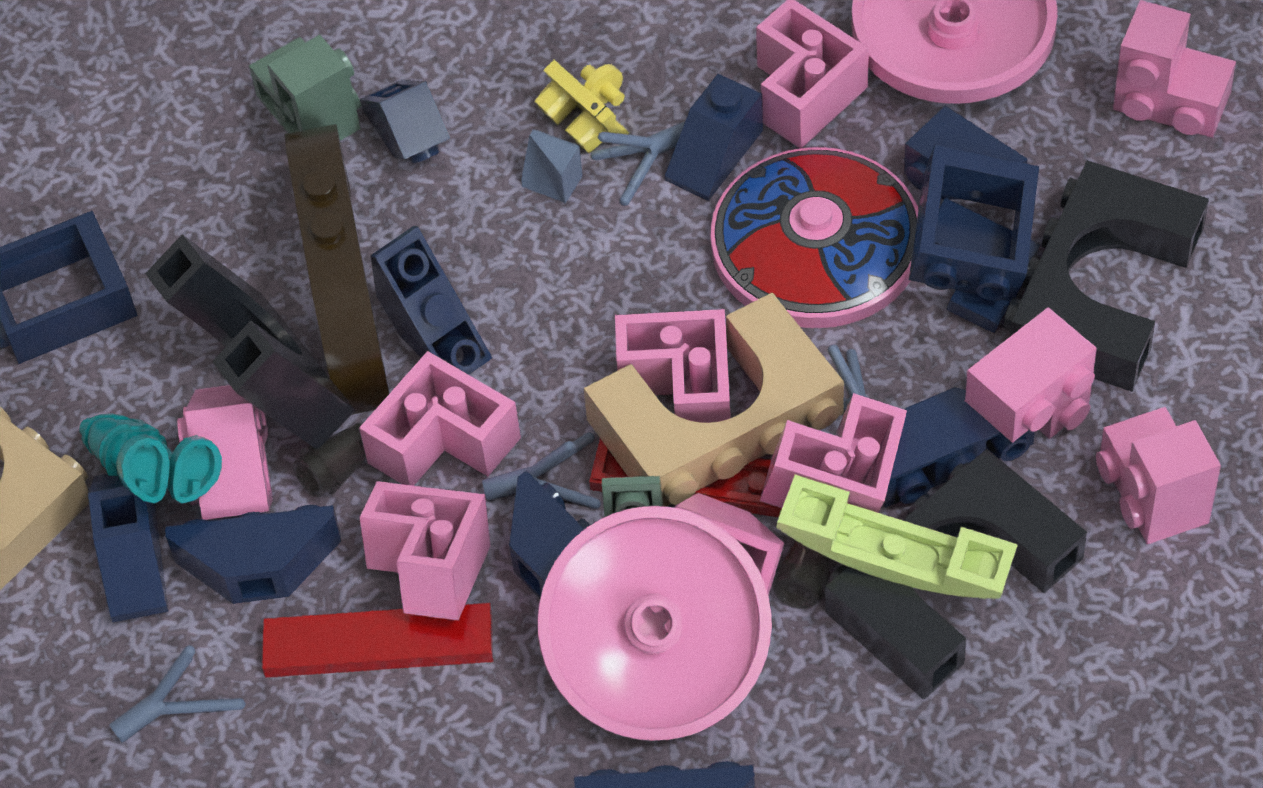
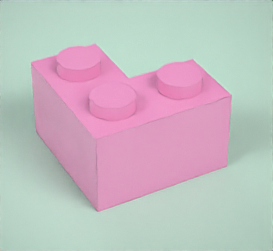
M786 0L756 27L757 67L770 75L761 83L763 124L801 149L868 88V47L795 0Z
M1140 0L1120 48L1113 110L1123 112L1129 118L1137 121L1151 120L1173 126L1183 134H1201L1213 138L1231 93L1236 61L1186 48L1191 13Z
M1048 307L967 370L965 402L1012 443L1028 430L1031 432L1039 430L1048 439L1052 438L1064 427L1067 430H1073L1083 422L1091 408L1089 401L1091 386L1095 378L1093 371L1097 348Z
M725 309L615 315L617 371L632 364L655 395L673 394L674 413L681 418L702 423L719 422L731 418Z
M429 351L423 355L359 427L367 463L400 484L412 486L420 480L444 451L488 477L521 439L516 404L513 400Z
M230 385L195 390L188 406L183 407V418H178L177 421L179 442L184 438L195 435L209 439L220 451L222 469L217 482L209 491L190 502V504H200L201 516L204 520L239 516L249 512H268L273 498L265 451V443L268 437L266 414L237 394Z
M853 393L838 426L836 436L787 420L773 453L760 501L783 508L794 475H798L849 491V504L879 513L887 493L907 410Z
M1165 406L1103 428L1101 450L1096 453L1098 470L1106 484L1115 483L1122 496L1119 503L1126 524L1130 529L1138 527L1147 545L1210 522L1221 465L1196 420L1176 426Z
M377 481L360 515L367 569L398 573L403 613L459 620L490 548L485 494Z

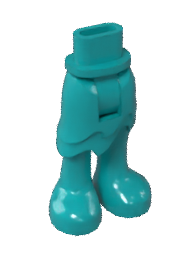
M113 413L100 414L92 418H86L79 427L83 444L100 461L101 465L106 468L107 474L109 476H119L127 490L146 502L156 503L161 501L166 493V489H168L170 495L176 501L182 504L192 502L209 491L217 482L222 469V456L218 447L205 437L195 435L184 438L172 452L167 446L166 438L156 428L140 419H130L124 415Z

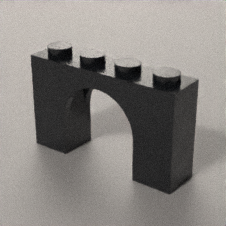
M1087 160L1079 178H1069L1060 203V207L1064 210L1059 219L1055 217L1050 218L1042 239V247L1045 248L1041 259L1032 257L1027 267V275L1023 281V288H1026V291L1021 300L1017 298L1012 299L1004 319L1003 328L1010 330V336H1012L1049 307L1097 348L1093 371L1094 379L1133 392L1151 351L1155 321L1089 298L1074 284L1069 271L1083 257L1105 249L1131 250L1187 268L1204 230L1209 198Z
M183 234L145 273L167 303L201 326L225 346L212 362L233 390L318 450L353 414L355 408L263 294Z
M988 449L984 450L970 463L958 464L950 473L946 484L932 496L924 494L918 498L909 509L906 518L903 519V521L957 538L961 527L1017 544L1011 566L1043 593L1047 592L1084 559L1087 531ZM844 564L837 567L829 576L825 586V613L923 700L965 664L966 637L924 602L913 587L884 580Z

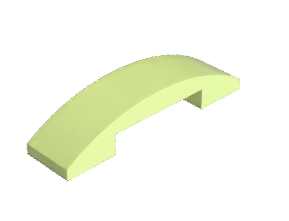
M794 475L776 528L806 547L861 572L913 588L961 597L1001 598L1017 544L961 527L958 538L849 504V491Z

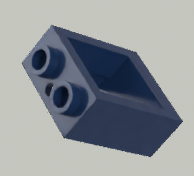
M934 145L923 174L909 280L925 283L934 289H955L978 294L987 300L1012 301L1013 298H1016L1027 275L1039 166ZM941 195L1015 210L1009 259L934 244Z
M93 211L0 247V349L11 346L18 364L138 316L128 285ZM88 258L102 290L16 324L3 291Z

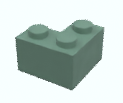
M321 35L307 42L299 37L249 65L256 96L287 133L337 124L341 141L361 129L357 109L361 108V102L350 81V77L354 75L353 66L347 55L340 48L333 50Z

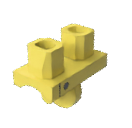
M555 60L543 70L552 81L544 88L534 102L557 125L576 106L579 107L583 112L565 131L587 153H590L602 143L598 139L600 132L629 134L616 121L615 114L604 105L609 101L613 106H618L625 98V95L619 90L622 85L623 75L615 66L605 64L598 69H595L592 65L585 66L581 71V77L586 80L584 86Z

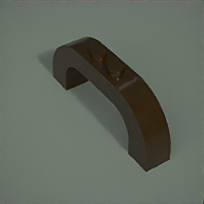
M337 124L286 133L284 138L329 378L355 408L353 414L373 411L390 392L351 202L352 195Z

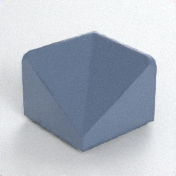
M532 130L529 135L521 178L522 187L566 204L583 177L580 148L574 143L538 130Z

